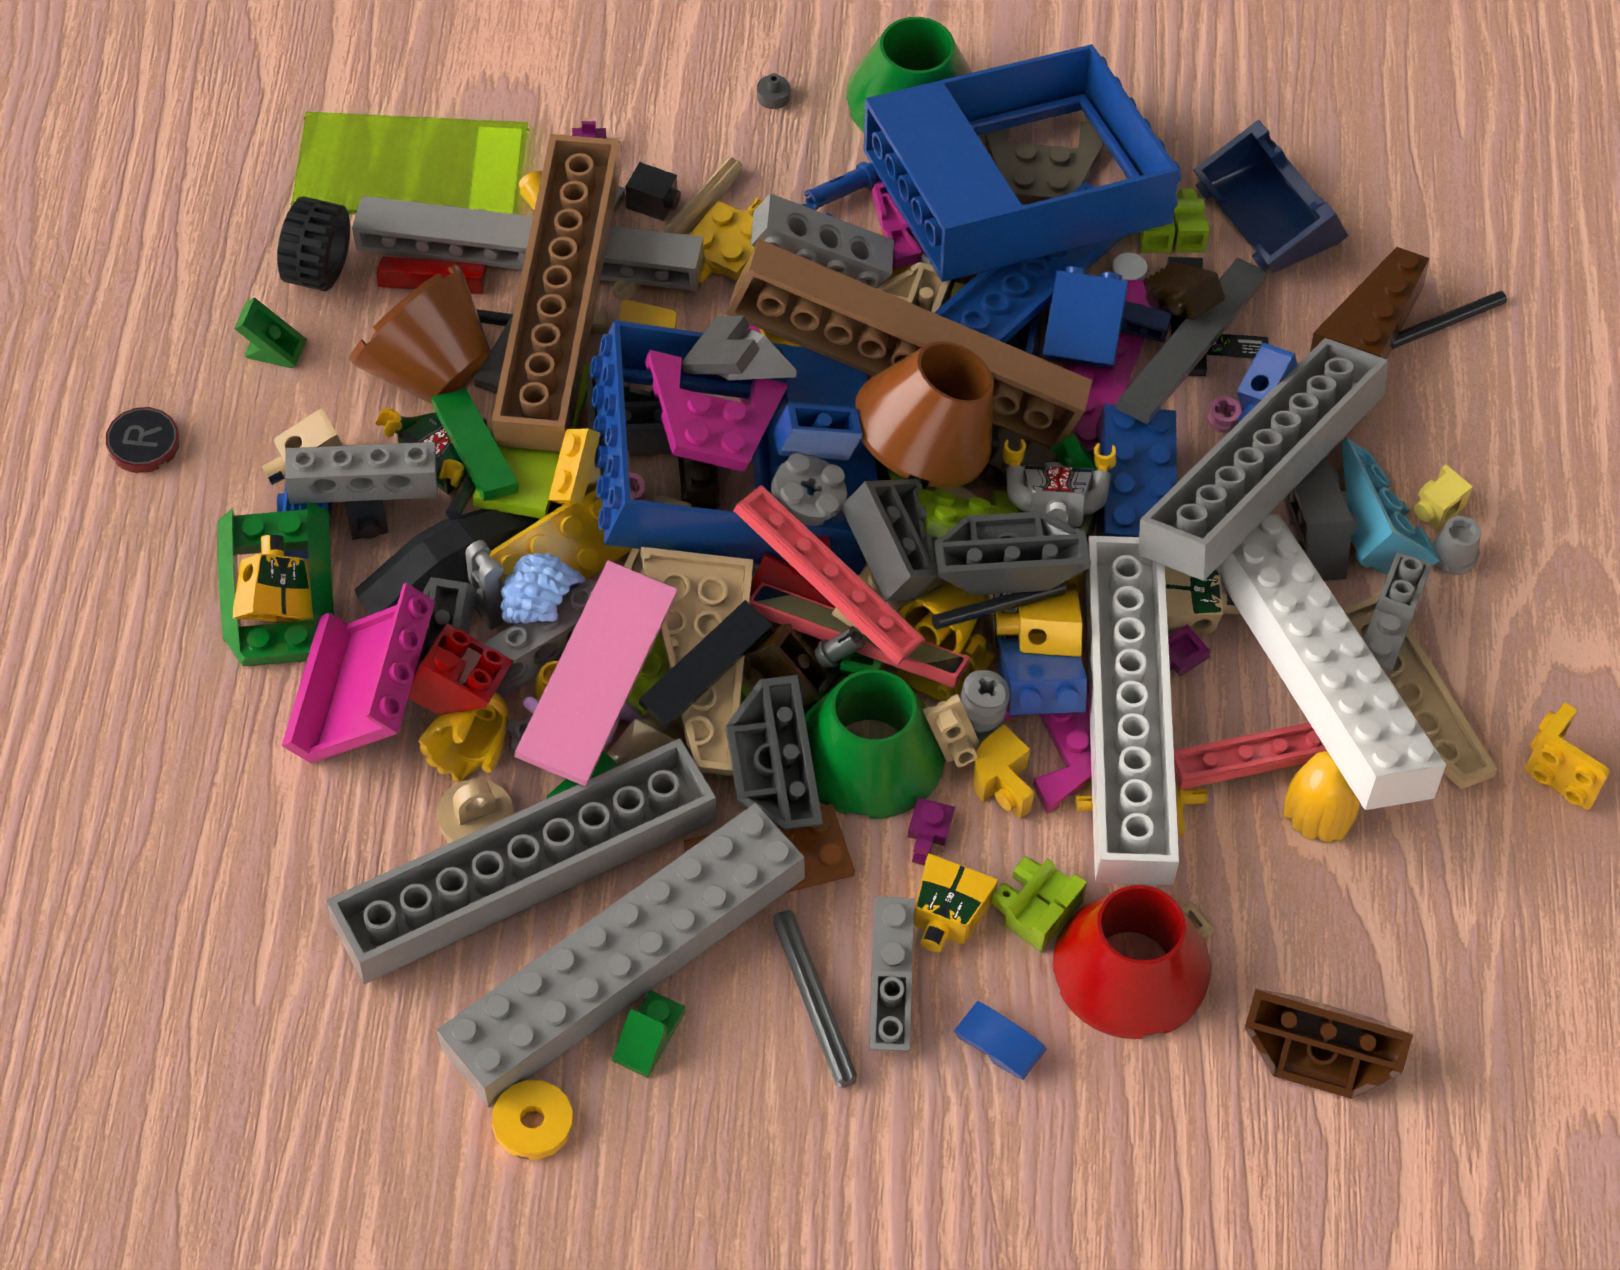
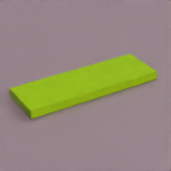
M584 364L572 429H577L587 400V373H590V365ZM498 446L519 483V492L483 501L476 488L473 496V507L542 519L547 515L551 504L548 498L560 452Z

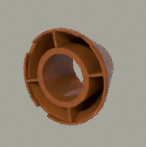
M458 265L450 266L448 270L452 274L444 278L437 273L425 281L373 326L376 332L367 344L363 339L360 340L349 357L352 364L432 404V396L454 391L473 375L488 359L491 350L464 272Z
M938 341L927 344L873 376L862 385L854 400L856 401L855 408L858 409L863 444L884 466L908 479L909 475L928 480V486L939 488L962 486L973 481L983 472L989 462L992 449L994 381L988 366L971 350L952 342Z

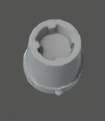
M1455 516L1446 522L1433 543V547L1440 559L1435 564L1439 569L1449 574L1460 575L1470 572L1476 566L1480 554L1479 543L1481 537V530L1476 521L1466 516Z

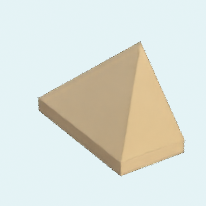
M634 719L607 754L619 765H622L679 738L687 751L689 749L672 725L665 729L655 719Z

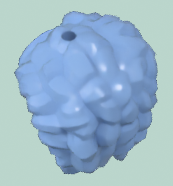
M541 552L524 555L515 564L513 573L506 576L500 593L503 597L500 607L503 610L502 619L507 623L516 624L520 622L527 624L529 622H537L538 620L541 622H554L558 617L556 612L557 605L563 601L562 596L579 585L584 584L586 580L579 571L572 569L566 563H562L559 557H553L549 553L542 554Z

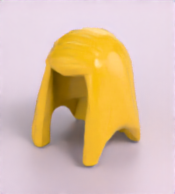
M495 692L486 708L438 715L418 741L421 744V753L428 755L426 761L430 767H437V771L442 775L451 774L452 780L456 782L464 780L480 768L487 773H492L501 757L508 724V708L502 696Z
M1322 751L1314 755L1291 780L1284 800L1283 815L1287 819H1292V828L1296 831H1301L1304 838L1313 840L1318 836L1320 841L1324 843L1332 842L1333 840L1340 842L1354 824L1361 803L1328 751Z

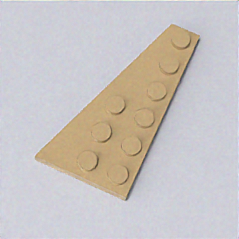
M641 547L640 555L645 575L677 589V595L659 631L670 670L744 600L749 603L753 559ZM744 656L680 716L690 756L701 773L733 775L725 726L740 707Z
M1380 595L1342 608L1362 639L1365 636ZM1409 628L1389 680L1445 762L1446 767L1443 774L1460 789H1465L1495 777L1498 770Z

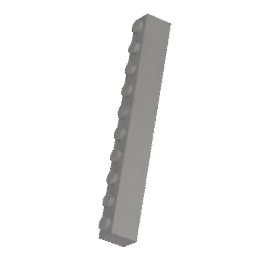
M362 196L352 225L356 250L475 263L491 267L522 270L533 216ZM611 226L600 280L615 282L623 280L626 283L632 281L640 285L697 291L705 259L703 237Z

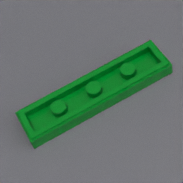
M466 388L432 396V408L483 501L519 492V483Z

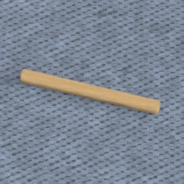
M733 157L727 158L662 232L688 234L742 173L741 162L736 161ZM618 280L613 285V295L621 301L622 299L629 300L641 285L635 284L632 281L626 283L623 280Z

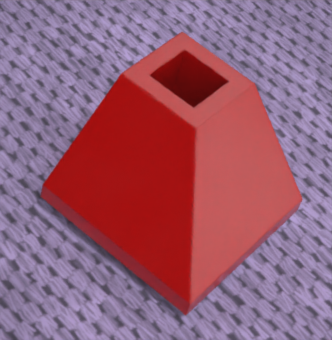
M447 623L420 664L414 676L408 698L437 715L486 708L511 667L513 660L503 655L500 651L469 636L465 631Z

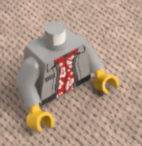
M1008 439L1005 441L1002 459L1009 465L1006 468L1008 498L1011 503L1022 511H1042L1065 522L1069 526L1079 527L1084 524L1087 515L1093 514L1106 504L1111 480V473L1108 470L1116 465V447L1112 445V452L1108 456L1100 455V443L1095 445L1094 462L1098 469L1094 471L1091 468L1020 466L1026 450L1025 441L1020 439L1019 451L1010 450Z

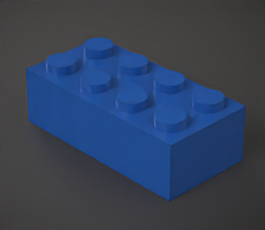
M1105 404L1096 425V445L1100 443V455L1102 456L1110 455L1112 445L1116 447V465L1108 470L1111 473L1110 486L1106 504L1097 511L1096 536L1139 537L1140 519L1177 484L1176 411L1160 409L1152 420L1145 424L1115 409L1116 405Z

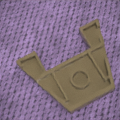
M1081 122L1078 148L1009 142V128L984 134L988 153H991L993 161L1019 202L1025 204L1071 194L1082 183L1087 181L1089 172L1094 163L1097 162L1101 149L1104 146L1103 141L1090 122Z

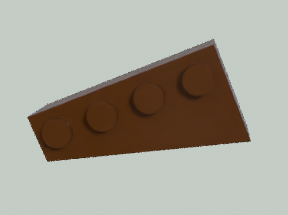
M1396 247L1313 333L1310 352L1324 338L1387 359L1398 333L1402 330L1424 286L1430 258Z

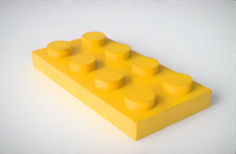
M597 484L586 490L583 505L564 504L491 550V558L497 559L504 568V573L500 577L502 585L506 576L513 573L515 564L524 555L541 552L542 554L549 553L553 557H559L562 563H566L572 569L579 571L586 580L602 570L607 560L614 562L632 550V548L604 545V530L598 527L602 499L597 498Z

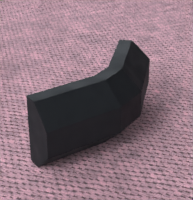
M480 509L463 514L456 520H442L413 537L354 589L357 598L372 615L397 605L402 586L405 583L410 584L422 593L431 577L469 583L465 552L470 544L483 540L489 549L493 550L540 519L500 512L498 510Z

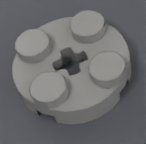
M802 453L790 455L788 460L780 465L772 480V495L776 499L778 498L780 503L804 525L817 526L822 525L825 520L831 518L833 520L842 510L841 505L847 499V488L843 481L845 478L843 470L837 465L829 464L820 458ZM802 485L812 487L815 493L813 495L807 494V488Z

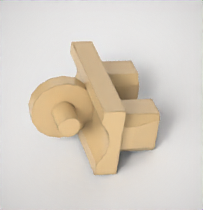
M958 694L951 696L947 702L940 701L936 707L922 709L947 763L954 760L957 767H963L978 759L975 750L980 746V741Z

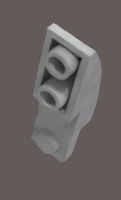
M1399 552L1395 555L1363 641L1388 678H1390L1432 566L1431 563Z
M875 896L869 1050L910 1052L914 898Z

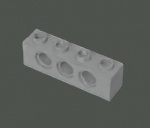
M771 193L754 210L751 246L753 247L761 239L874 288L883 284L892 275L893 239Z
M435 442L285 448V481L289 504L307 503V501L310 503L438 498Z
M590 579L562 596L563 601L557 605L556 612L558 617L554 622H541L538 620L537 622H529L527 624L522 622L515 623L483 642L485 645L500 651L503 655L513 660L496 693L502 697L508 695L536 678L543 665L551 661H559L595 587Z

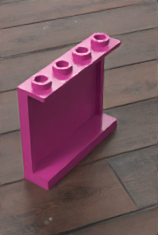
M405 583L402 586L398 604L348 624L330 612L320 616L281 746L307 762L313 763L398 734L435 601L410 584Z

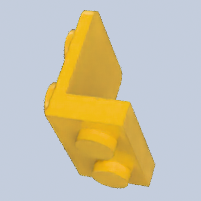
M588 428L566 429L548 498L549 501L561 505H583L586 490L597 484L600 477V468L595 466V454L599 446L600 432Z
M1564 702L1556 713L1550 710L1538 727L1539 732L1529 746V749L1533 751L1524 771L1531 774L1537 782L1548 785L1564 795L1565 799L1571 804L1589 810L1594 805L1610 771L1605 765L1564 740L1578 709Z

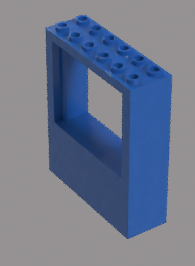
M1093 44L865 98L864 153L927 258H930L931 264L942 282L1173 223L1174 209L1178 205L1176 194L1178 182L1181 180L1180 167L1176 161L1171 159L1163 141L1158 140L1149 121L1142 117L1134 99L1126 94L1120 79L1113 75L1105 57L1100 56ZM1082 110L1128 179L1022 206L978 135Z
M614 320L609 333L603 334L600 352L598 356H593L590 365V376L595 378V386L592 392V407L597 408L593 430L600 432L599 446L595 454V466L600 468L597 498L602 499V508L599 512L598 527L604 530V545L634 549L649 547L753 559V563L758 564L761 563L764 555L768 553L789 564L735 512L630 499L623 382L652 386L654 382L651 370H647L645 364L649 350L681 357L683 361L703 333ZM772 343L792 364L797 373L794 378H769L787 383V389L752 456L755 489L762 485L772 494V480L780 465L789 458V456L777 454L774 428L790 401L793 404L799 402L801 405L805 402L807 405L812 403L815 406L820 404L823 407L826 404L829 407L834 405L836 408L840 405L843 408L848 406L851 409L853 406L855 407L856 401L854 400L858 391L867 381L866 373L805 347ZM681 367L680 388L693 392L744 398L748 400V405H750L751 384L754 379L727 380L717 374H685ZM859 439V443L854 448V452H852L849 460L820 458L829 464L839 466L845 474L843 481L847 488V499L865 481H878L876 459L861 439ZM802 485L807 488V494L813 495L815 493L812 487ZM842 510L836 518L825 520L822 525H805L814 535L829 536L831 551L858 576L860 575L867 561Z

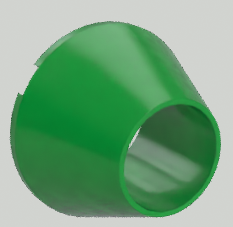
M925 17L903 18L893 22L884 30L854 69L847 84L846 100L851 111L850 116L862 132H864L865 98L972 73L949 30L939 22Z
M876 669L853 673L817 701L805 715L819 801L824 805L833 804L835 811L847 815V812L870 815L869 819H881L905 813L915 808L918 797L926 799L934 791L942 777L946 759L922 710L927 708V706L910 686L897 675ZM862 720H876L892 726L898 733L884 739H866L851 733L845 727Z

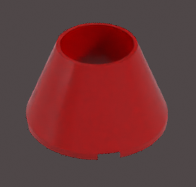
M1147 885L1123 887L1080 908L1068 919L1061 929L1053 953V973H1055L1060 988V995L1069 1009L1092 1028L1111 1036L1126 1039H1142L1143 1035H1151L1163 1031L1166 1034L1182 1026L1201 1006L1211 975L1208 949L1198 929L1170 895L1158 888ZM1124 932L1139 933L1156 941L1163 948L1166 955L1153 960L1131 959L1117 952L1106 939Z

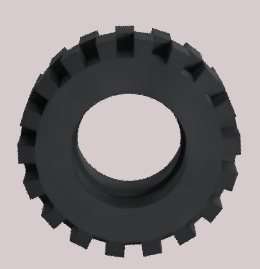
M305 196L297 198L285 217L279 236L277 264L280 278L283 282L325 292L333 287L344 267L350 242V219L345 206Z

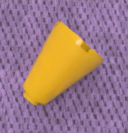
M947 583L906 603L898 611V614L925 638L924 641L961 654L978 618L937 630L932 624V616L987 600V595H972L951 583Z

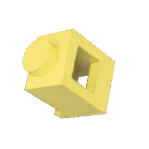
M1445 464L1440 470L1437 481L1430 480L1421 488L1418 494L1420 501L1414 506V512L1420 520L1439 530L1450 518L1456 516L1466 507L1473 486Z

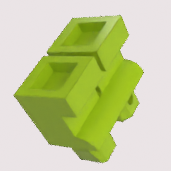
M1182 188L1177 191L1178 205L1174 209L1172 224L1139 232L1140 253H1171L1173 244L1175 253L1206 252L1210 229L1208 220H1205L1204 199H1198L1194 188Z
M1024 856L1017 864L1012 878L1024 885L1022 890L1018 892L1004 882L994 892L991 904L1006 916L1004 926L1042 952L1062 928V924L1066 923L1083 902L1087 881L1075 874L1070 878L1058 871L1055 864L1049 858L1041 865Z

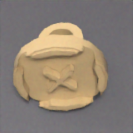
M478 778L460 781L448 788L439 800L437 820L440 833L448 843L454 842L513 815L514 808L509 794L502 786L493 781Z

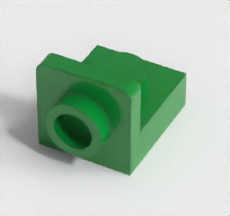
M1072 433L1050 448L1058 454L1057 463L1073 468H1091L1094 471L1098 469L1095 466L1094 458L1075 433Z

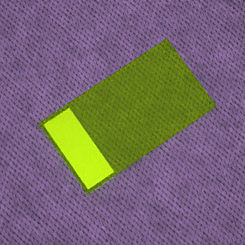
M306 111L290 205L292 206L297 198L305 196L343 205L347 208L349 214H356L361 197L367 196L520 214L519 181L523 177L527 132L529 131L528 122Z

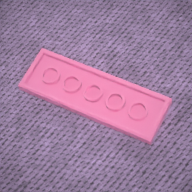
M607 560L515 750L514 757L585 787L587 786L677 595L676 588Z

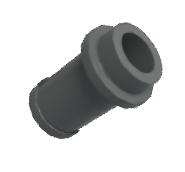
M851 626L831 640L824 639L820 641L815 649V656L818 662L825 668L839 666L843 658L865 646V641L857 643V641L863 639V635L856 627Z

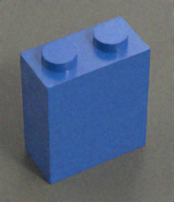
M1068 266L1066 271L1057 270L1043 349L1044 359L1115 370L1129 289L1128 281L1122 280V275L1112 272H1101V277L1087 275V270L1079 267Z
M1018 637L998 638V674L1005 679L1010 688V699L1008 702L1010 715L1086 712L1087 676L1080 657L1023 653L1019 649Z

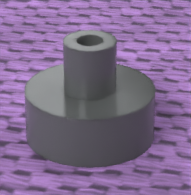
M776 73L761 78L757 84L758 102L763 107L769 109L784 107L790 100L789 82Z

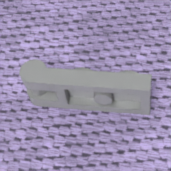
M478 540L470 544L465 552L469 584L477 590L474 609L488 629L492 630L503 624L500 608L503 599L499 588L503 586L500 577L504 573V568L497 559L491 558V550L485 541Z

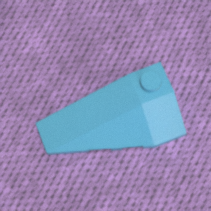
M1346 437L1341 444L1348 510L1350 513L1355 514L1357 521L1356 535H1351V540L1356 549L1354 553L1356 559L1365 568L1370 569L1373 567L1385 575L1389 573L1397 552L1415 557L1432 565L1438 563L1440 559L1428 535L1421 526H1417L1414 529L1411 522L1405 516L1410 509L1404 501L1399 500L1388 489L1392 483L1370 451Z

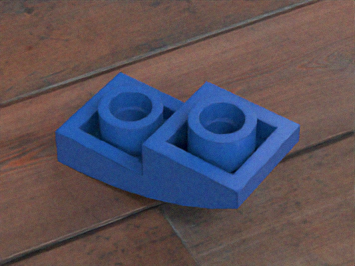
M978 1000L954 1030L960 1040L985 1053L993 1064L1024 1080L1047 1050L1044 1044L1024 1029Z

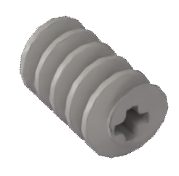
M978 670L970 673L965 678L960 697L980 744L1002 726L1010 699V688L1005 679L989 670Z

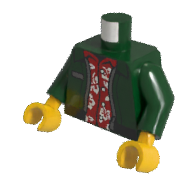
M390 408L381 410L375 424L377 426H385L383 433L387 437L398 434V443L435 442L438 487L447 495L453 492L460 485V482H463L468 472L436 413L404 417ZM480 413V415H481V417L483 418L485 424L487 425V421H486L485 417Z

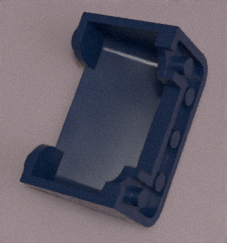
M1257 120L1198 165L1193 171L1200 180L1195 184L1196 188L1206 201L1210 198L1215 200L1255 251L1251 256L1262 270L1266 271L1269 268L1272 273H1275L1338 245L1348 237V234L1334 210L1321 197H1318L1287 159L1279 145L1277 146L1271 139L1267 128L1260 120Z

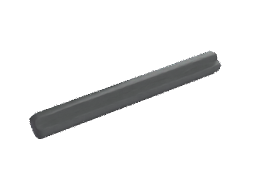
M791 910L778 912L774 915L773 924L835 1084L839 1088L850 1086L856 1082L857 1074L795 915Z

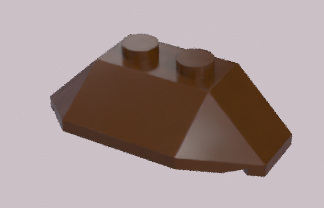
M1255 989L1245 1024V1030L1273 1076L1351 1099L1391 1078L1393 1079L1401 1075L1413 1034L1372 1017L1295 995Z

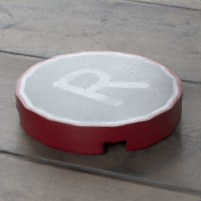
M151 407L133 408L121 413L111 422L106 431V447L110 457L122 469L135 473L152 472L159 469L158 465L163 464L165 461L168 463L174 458L179 448V432L172 417L162 410Z

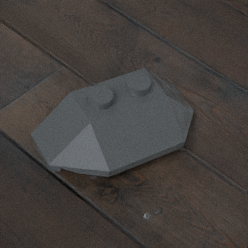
M1042 511L966 516L944 536H940L935 540L934 543L939 577L972 595L1049 591L1090 568L1091 565L1086 532L1078 528L1074 529L1065 522Z
M798 675L760 679L725 726L737 802L747 808L756 803L771 821L783 831L822 826L823 822Z

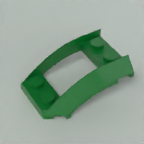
M308 501L307 509L235 515L233 508H231L218 520V583L223 640L232 649L235 657L243 667L307 661L320 616L329 612L335 615L331 570V540L329 537L330 514L329 511ZM265 535L284 536V551L308 549L313 620L241 627V619L233 618L238 579V555L261 553V537Z

